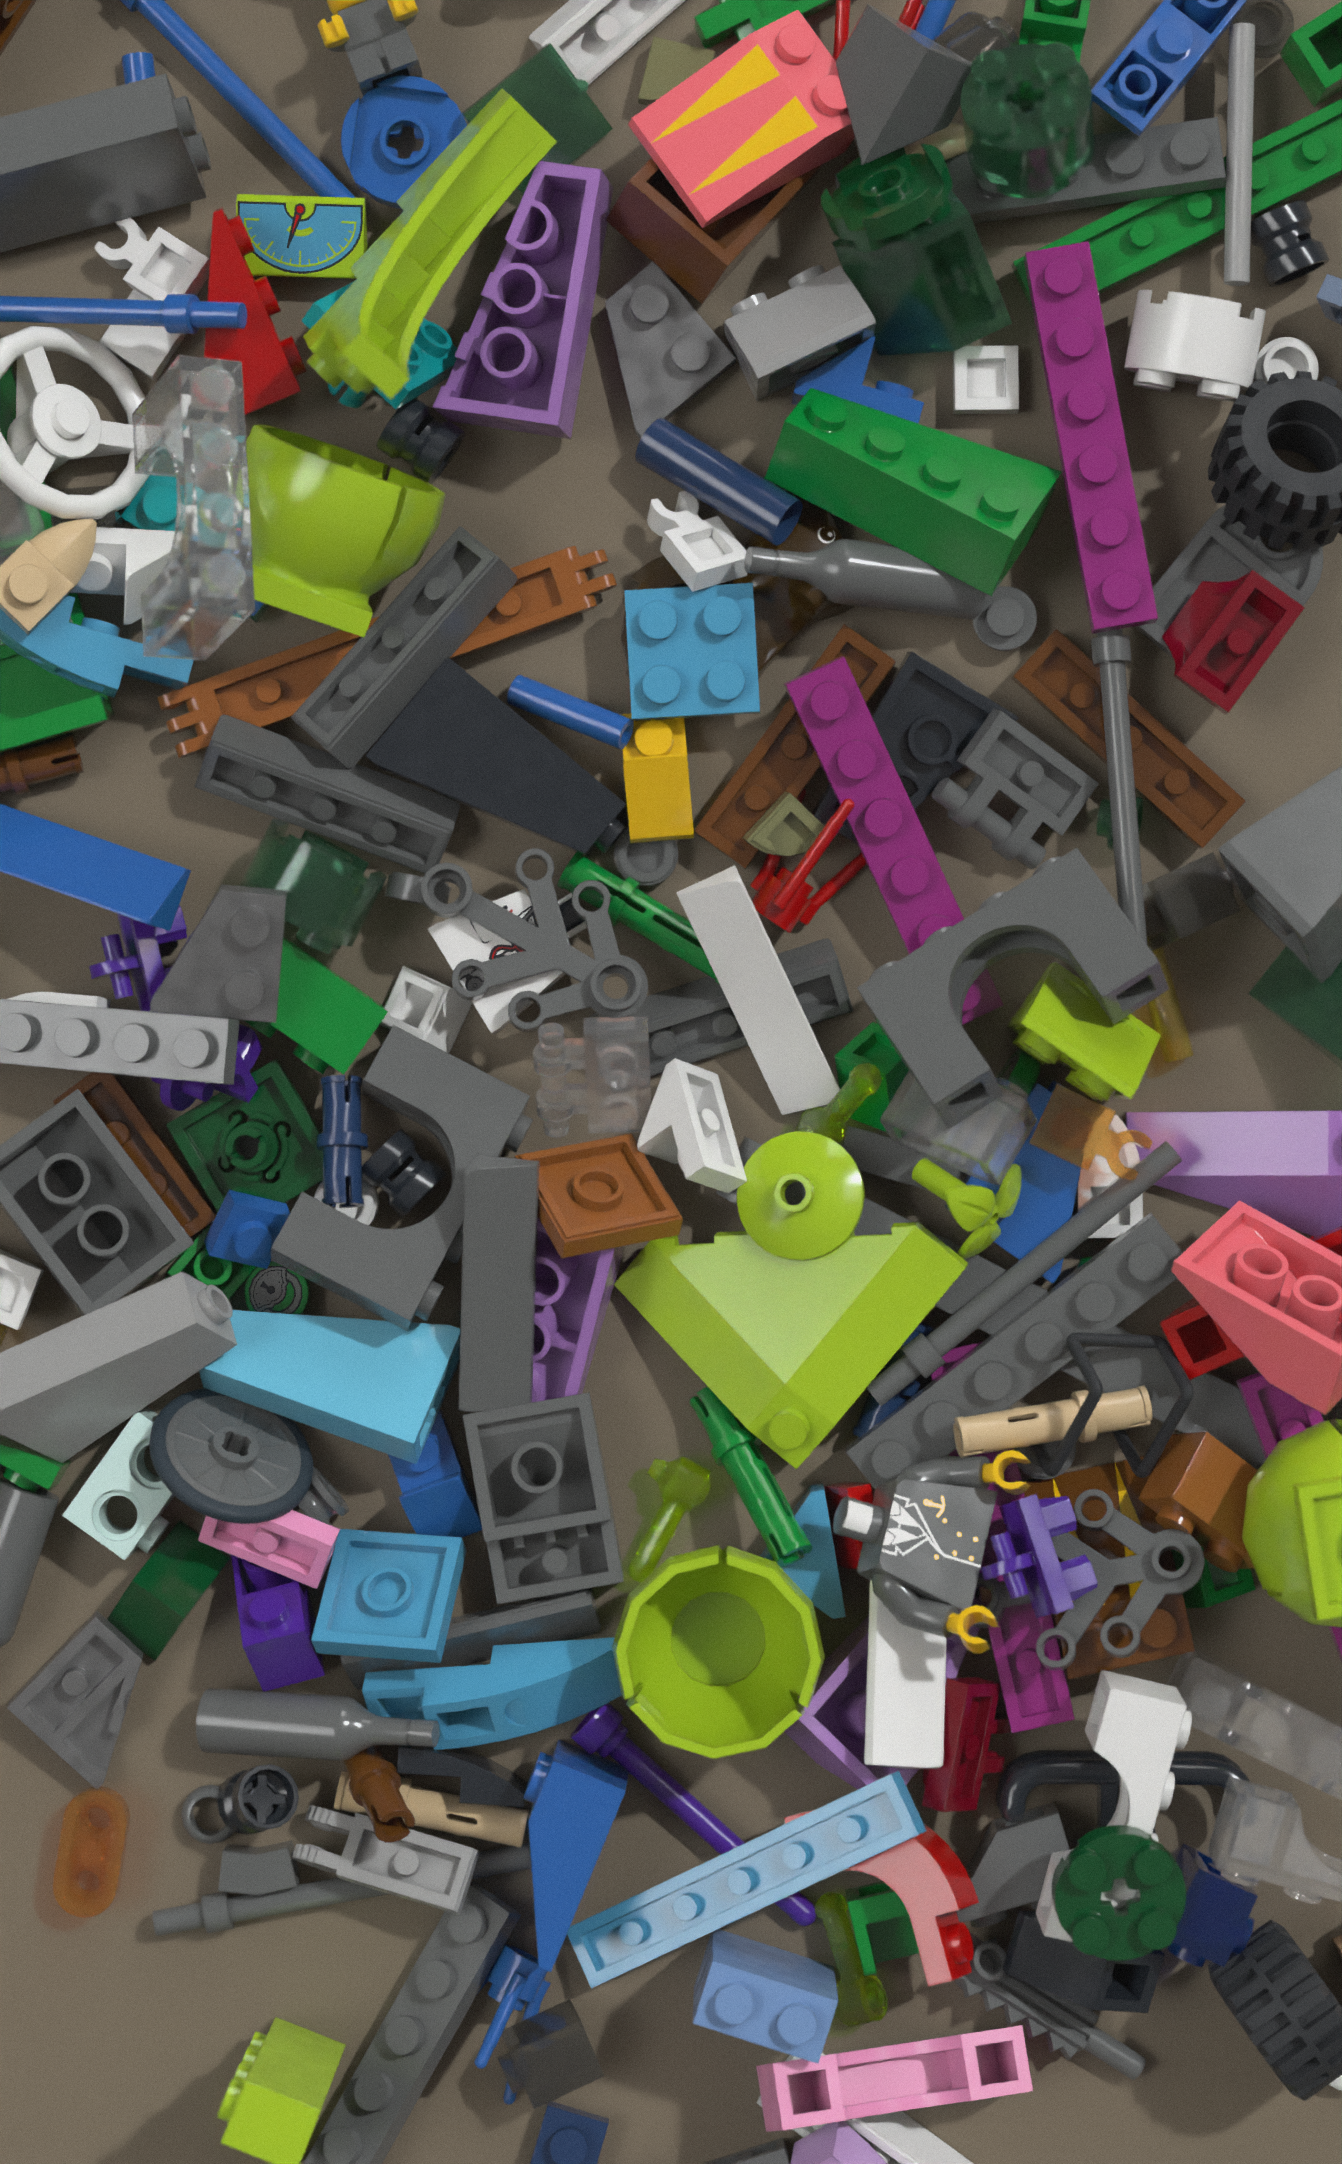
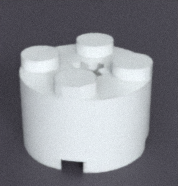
M1139 290L1124 365L1125 370L1135 373L1134 386L1171 392V388L1175 386V381L1198 384L1196 396L1225 402H1234V399L1239 397L1240 390L1248 389L1249 385L1253 383L1266 311L1255 308L1250 313V318L1247 319L1239 317L1241 303L1169 291L1167 300H1163L1162 304L1150 303L1153 290Z

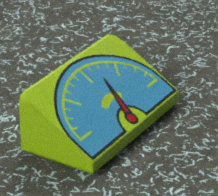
M237 194L236 216L240 215L255 249V252L244 256L252 275L357 279L350 268L368 250L365 198Z

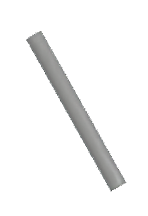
M1235 23L1229 26L1224 284L1229 286L1250 284L1255 25L1250 23Z

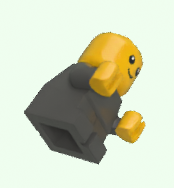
M326 0L331 13L334 15L331 16L332 21L326 23L325 19L319 21L317 25L326 48L333 52L346 51L363 96L368 91L376 88L377 83L395 76H423L418 57L406 30V27L414 22L419 11L415 0Z

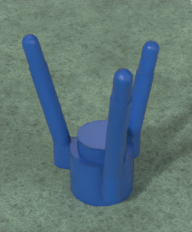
M505 1944L479 1990L480 1992L490 1981L492 1985L487 1994L500 2002V2005L476 2056L475 2066L479 2069L486 2067L513 2009L522 2011L526 2003L503 2096L504 2102L510 2105L516 2099L540 2005L551 1983L544 1979L548 1971L539 1968L537 1957L515 1946Z

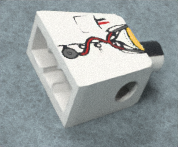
M524 889L492 901L538 927L530 897ZM572 893L558 900L568 939L587 928L586 921L580 919L572 909ZM460 914L428 928L452 970L460 962L467 959L485 962L524 951ZM467 969L460 974L459 981L465 990L475 991L483 985L484 978L478 970ZM557 969L489 988L482 998L472 1000V1003L492 1034H496L510 1023L508 1007L511 999L516 994L522 991H533L541 996L560 980L565 973ZM525 1000L520 1002L515 1008L516 1016L528 1008L533 1001Z

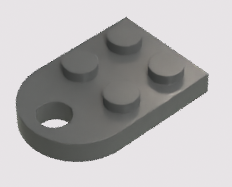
M1225 504L1206 521L1153 587L1158 615L1156 623L1136 626L1134 628L1173 658L1162 636L1202 581L1223 582L1237 580L1251 570L1257 572L1304 606L1315 591L1321 577L1323 548L1314 540L1309 550L1295 551L1292 546L1286 552H1273L1264 546L1260 535L1256 537L1255 541L1244 535L1243 532L1246 526L1240 521L1231 524L1223 515L1227 507Z

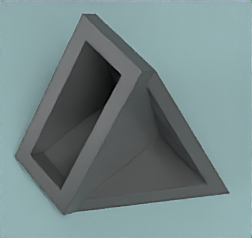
M869 4L864 9L836 60L862 165L947 128L981 70L979 66Z

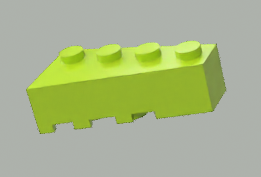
M275 2017L267 2035L255 2031L243 2060L240 2062L235 2076L231 2080L217 2118L229 2122L221 2143L272 2164H300L346 2044L278 2017Z

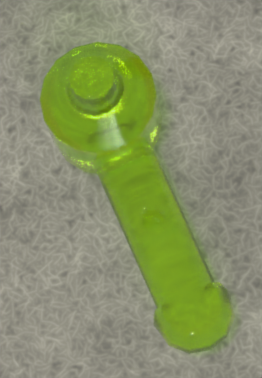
M870 1063L857 1065L850 1071L849 1080L825 1108L815 1107L807 1109L801 1114L794 1132L817 1133L832 1139L840 1145L845 1133V1122L869 1095L878 1091L882 1083L879 1069Z
M684 1456L669 1462L654 1458L647 1474L658 1483L660 1497L663 1501L626 1570L631 1579L641 1583L655 1570L685 1512H690L693 1507L704 1502L710 1490V1470Z
M826 1892L817 1900L815 1910L817 1917L823 1921L841 1979L836 1984L838 2004L833 2017H839L843 2024L848 2027L881 2021L887 2011L885 1989L877 1976H864L860 1955L846 1914L848 1904L845 1897L837 1892Z

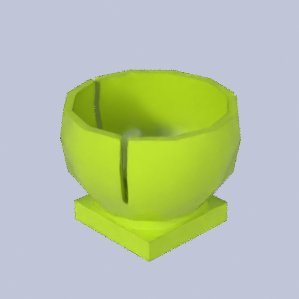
M266 424L254 425L238 456L232 492V501L246 546L250 554L247 552L243 553L236 573L240 595L365 638L373 615L368 603L369 596L377 593L419 563L439 527L446 493L430 483L394 467H391L386 481L384 478L388 464L346 448Z
M1333 1419L1331 1423L1329 1421H1322L1277 1443L1248 1483L1242 1532L1244 1545L1262 1588L1267 1590L1268 1596L1309 1624L1342 1627V1420Z
M719 1545L704 1549L698 1547L696 1551L667 1558L629 1593L612 1645L621 1694L625 1700L629 1698L626 1705L661 1742L712 1759L766 1748L806 1713L802 1705L808 1708L811 1704L825 1657L813 1602L776 1562L728 1545L723 1550Z

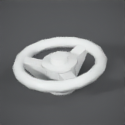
M29 326L0 338V379L14 361L17 360L16 418L8 429V444L0 432V480L26 504L58 518L101 519L129 506L149 477L156 444L150 405L131 370L102 343L70 328ZM45 351H61L92 367L111 385L126 412L128 424L101 420L95 405L82 391L70 385L56 384ZM130 453L127 467L114 484L92 495H67L42 484L48 473L53 472L70 459Z

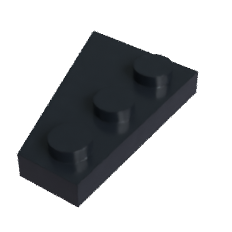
M911 651L907 652L873 709L871 716L915 809L934 791L940 781L944 778H949L955 771H959L963 767L957 761L993 708L1004 712L1014 721H1017L1019 717ZM830 783L812 812V815L824 826L840 806ZM845 820L838 834L858 846L847 820Z

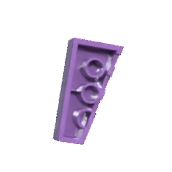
M539 161L536 165L505 237L507 243L494 273L490 272L482 290L481 296L483 299L469 332H464L455 353L457 360L445 387L441 386L434 402L433 408L447 421L571 439L608 223L605 220L609 215L613 186L601 169Z

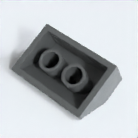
M79 1089L0 1145V1207L82 1316L129 1296L194 1244Z

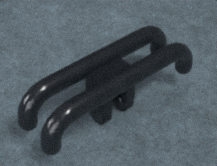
M1038 1750L1023 1753L1011 1761L999 1777L996 1803L1002 1818L1007 1822L1014 1823L1023 1818L1027 1795L1036 1786L1044 1784L1097 1785V1828L1107 1826L1116 1811L1118 1785H1120L1118 1771L1108 1760L1094 1750ZM1210 1751L1174 1752L1169 1772H1173L1175 1775V1785H1214L1221 1787L1225 1790L1226 1807L1233 1813V1817L1237 1822L1249 1824L1256 1819L1258 1803L1255 1788L1236 1762L1224 1754Z

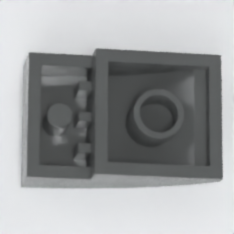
M590 1392L463 1414L484 1542H487L497 1604L624 1582L625 1574Z

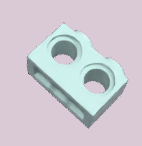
M147 1406L133 1415L62 1515L123 1560L130 1557L137 1548H140L145 1553L152 1549L170 1523L161 1515L175 1496L165 1486L159 1476L149 1472L144 1463V1452L150 1444L151 1429L158 1416L157 1413ZM124 1496L134 1503L137 1509V1521L134 1527L120 1528L111 1522L107 1514V1505L111 1497Z

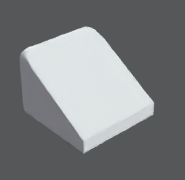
M403 966L384 1006L388 1013L379 1025L390 1030L395 1025L449 1053L472 1005V1001L459 997L453 988Z

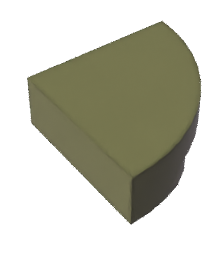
M653 36L638 96V104L651 105L715 59V51Z
M785 791L742 839L765 853L778 856H796L805 854L824 828V825L791 793Z

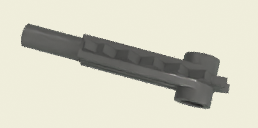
M972 1932L970 1933L974 1949L973 1959L970 1961L972 1973L955 1979L956 1984L963 1990L965 1998L977 1993L983 1996L986 2012L997 2007L1002 2008L1005 2012L1007 2026L1018 2021L1024 2022L1028 2039L1040 2034L1044 2035L1047 2038L1050 2053L1060 2049L1066 2060L1084 2049L1131 2080H1135L1141 2074L1146 2064V2058L1093 2025L1099 2017L1093 2013L1094 2010L1009 1976L1002 1969L1007 1954L997 1944L996 1937L983 1942Z

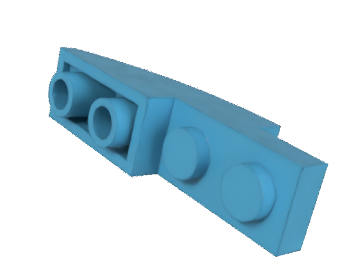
M67 595L29 635L0 609V640L4 644L46 671L78 686L114 698L119 689L122 674L176 690L185 687L188 683L194 658L180 655L182 650L180 644L155 636H145L143 644L118 637L120 632L118 626L93 618H83L81 626L69 623L75 597Z
M615 1637L493 1645L490 1664L365 1672L362 1688L367 1709L373 1714L383 1717L438 1721L440 1734L438 1744L434 1747V1750L477 1746L535 1733L577 1718L622 1695L612 1649Z

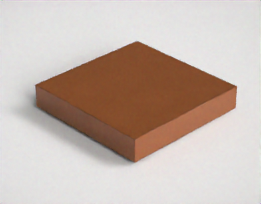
M632 1133L514 1156V1159L539 1161L538 1218L561 1258L680 1235L683 1218L644 1153L637 1149V1142Z

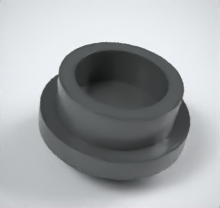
M1002 586L996 589L992 597L986 594L981 612L976 619H972V623L977 637L983 644L994 650L1010 651L1021 647L1032 636L1036 627L1037 614L1033 602L1024 592L1013 587Z

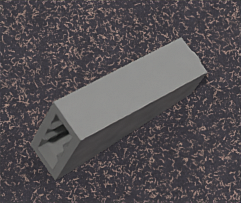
M180 1272L1 1352L0 1434L61 1463L65 1462L235 1347L237 1341L230 1321L233 1311L229 1300L218 1287L214 1285L208 1286L190 1275Z

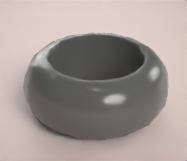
M211 1784L198 1787L188 1795L183 1803L181 1812L183 1826L188 1834L198 1842L207 1844L219 1843L234 1833L228 1826L215 1831L205 1830L198 1825L194 1818L193 1811L196 1802L208 1797L218 1799L219 1790L222 1786Z

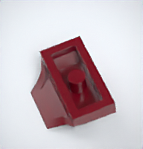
M1254 570L1233 581H1202L1162 636L1175 661L1174 677L1223 714H1228L1305 607Z

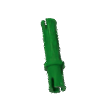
M579 852L574 854L557 883L559 888L566 889L573 894L576 886L583 881L596 880L603 883L610 893L611 900L608 913L613 926H616L618 922L624 924L665 951L672 953L712 977L719 984L688 918L638 890L640 883L631 877L623 881L585 858L583 854ZM586 890L579 896V898L597 909H600L603 905V898L597 891Z
M708 1386L697 1392L698 1396H693L690 1399L689 1403L702 1422L713 1445L711 1450L713 1459L718 1466H724L728 1475H730L751 1519L764 1539L773 1561L780 1567L796 1563L805 1557L804 1554L810 1553L813 1546L797 1522L786 1497L764 1460V1456L759 1449L762 1441L735 1417Z

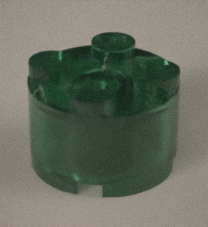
M1051 43L1048 45L1022 44L999 51H983L975 57L971 64V72L964 82L960 100L966 154L972 172L980 180L981 176H983L988 181L996 184L997 192L1014 198L1043 197L1059 192L1070 184V176L1079 170L1083 164L1085 170L1092 160L1095 148L1091 84L1086 71L1076 60L1074 51L1062 43Z
M272 819L239 886L287 891L285 921L299 927L296 938L305 944L328 954H331L333 948L340 950L342 945L353 946L387 879L386 874L382 871H377L367 877L364 875V872L369 863L364 859L307 830L304 831L301 839L290 833L288 836L284 835L290 823L279 819Z

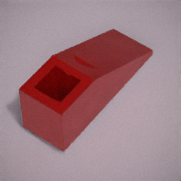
M221 207L213 211L207 301L243 302L247 309V323L243 329L206 328L204 363L227 416L232 421L300 392L301 386L296 376L307 372V369L293 337L290 336L280 340L270 316L280 313L281 309L267 277L264 276L254 280L244 256L255 252V249L240 215L228 220L224 208Z

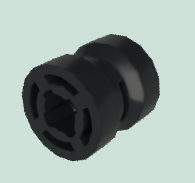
M1304 200L1286 204L1251 221V242L1254 246L1261 248L1263 254L1267 257L1262 269L1271 287L1305 276L1329 262L1323 243L1311 238L1309 226L1313 218Z
M414 398L397 409L384 428L376 446L377 449L391 459L402 458L410 463L415 476L432 484L445 470L458 451L465 437V432L450 421L440 423L430 416L429 406L418 398Z
M402 1128L362 1166V1178L370 1186H379L388 1195V1205L401 1218L407 1215L447 1174L434 1160H424L416 1152V1142ZM409 1160L411 1164L391 1182L389 1178Z
M271 1764L261 1765L237 1772L226 1779L219 1790L217 1799L218 1811L225 1825L234 1832L245 1835L255 1834L278 1828L290 1821L296 1812L299 1795L297 1785L287 1771ZM246 1803H249L250 1807H251L253 1810H255V1812H253L252 1810H250V1809L248 1808V1806H247Z

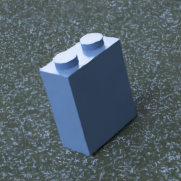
M717 1929L711 1932L694 1985L693 2024L818 2064L838 2004L834 1966Z

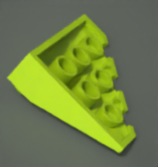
M919 1222L893 1223L891 1234L855 1236L853 1232L845 1243L833 1252L820 1258L805 1261L788 1260L775 1256L761 1248L749 1236L747 1231L717 1232L714 1236V1243L679 1245L678 1235L651 1240L614 1285L751 1433L797 1470L964 1271L968 1262Z

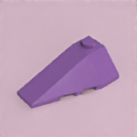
M1342 1110L1125 1112V1126L1133 1138L1139 1153L1140 1162L1165 1141L1172 1146L1182 1159V1162L1153 1185L1231 1209L1240 1200L1293 1230L1315 1237L1342 1226Z
M539 1218L537 1224L532 1402L582 1394L624 1250V1246L561 1258Z
M979 1587L975 1589L972 1606H983ZM868 1615L823 1662L810 1706L806 1708L802 1705L806 1713L784 1731L818 1765L856 1789H860L897 1771L900 1772L906 1785L919 1770L865 1765ZM971 1626L968 1630V1635L976 1637L980 1628ZM957 1634L947 1638L946 1679L957 1677L967 1651L960 1636Z

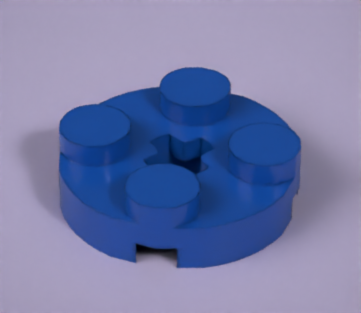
M415 76L387 78L377 83V87L368 91L362 99L358 97L350 106L345 116L341 132L343 157L357 187L375 201L401 209L396 201L467 126L457 104L449 98L448 94L439 85ZM403 127L414 128L415 138L424 142L423 147L420 151H413L410 158H399L397 149L388 147V141L390 137H400Z

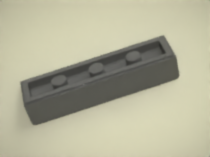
M459 526L367 630L365 638L361 637L291 718L347 768H352L406 708L444 660L453 655L517 581V575L496 554L463 527Z
M221 715L194 786L195 788L425 874L430 868L440 863L460 809V804L452 799L359 764H355L352 768H347L330 753L229 715Z
M830 939L818 940L777 954L810 1025L853 1012L839 960ZM710 976L646 996L641 1008L629 1017L608 1019L600 1016L598 1013H594L589 1017L593 1035L612 1089L662 1074L666 1064L675 1058L692 1064L748 1046V1042L720 984L715 982V979Z
M475 1155L465 1169L459 1411L479 1412L532 1402L539 1161Z
M587 1588L536 1597L451 1618L441 1663L340 1655V1658L353 1686L357 1690H362L365 1672L465 1666L491 1659L493 1645L568 1641L597 1634L601 1631V1622L593 1589Z

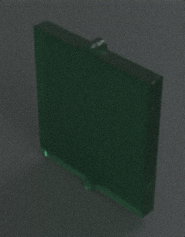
M551 43L544 45L461 113L467 122L470 123L501 89H504L557 141L540 161L566 165L572 163L613 129L587 94L588 83L583 79H576ZM535 167L517 186L522 196L525 193Z

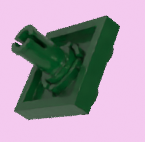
M278 1059L251 1073L258 1086V1090L249 1103L220 1092L211 1097L207 1102L199 1104L166 1124L217 1212L228 1190L286 1203L323 1181V1151L316 1149V1136L322 1132ZM236 1110H242L247 1114L248 1122L235 1127L241 1122L242 1115H234L232 1121H230L231 1115ZM285 1121L290 1125L291 1134L288 1138L286 1135L287 1129L283 1125L277 1128L280 1139L277 1137L274 1127L278 1122ZM220 1159H222V1167L229 1168L232 1163L236 1166L235 1169L231 1172L223 1171L219 1164ZM271 1165L275 1166L266 1173V1178H274L276 1172L280 1170V1178L275 1183H269L263 1177V1171Z

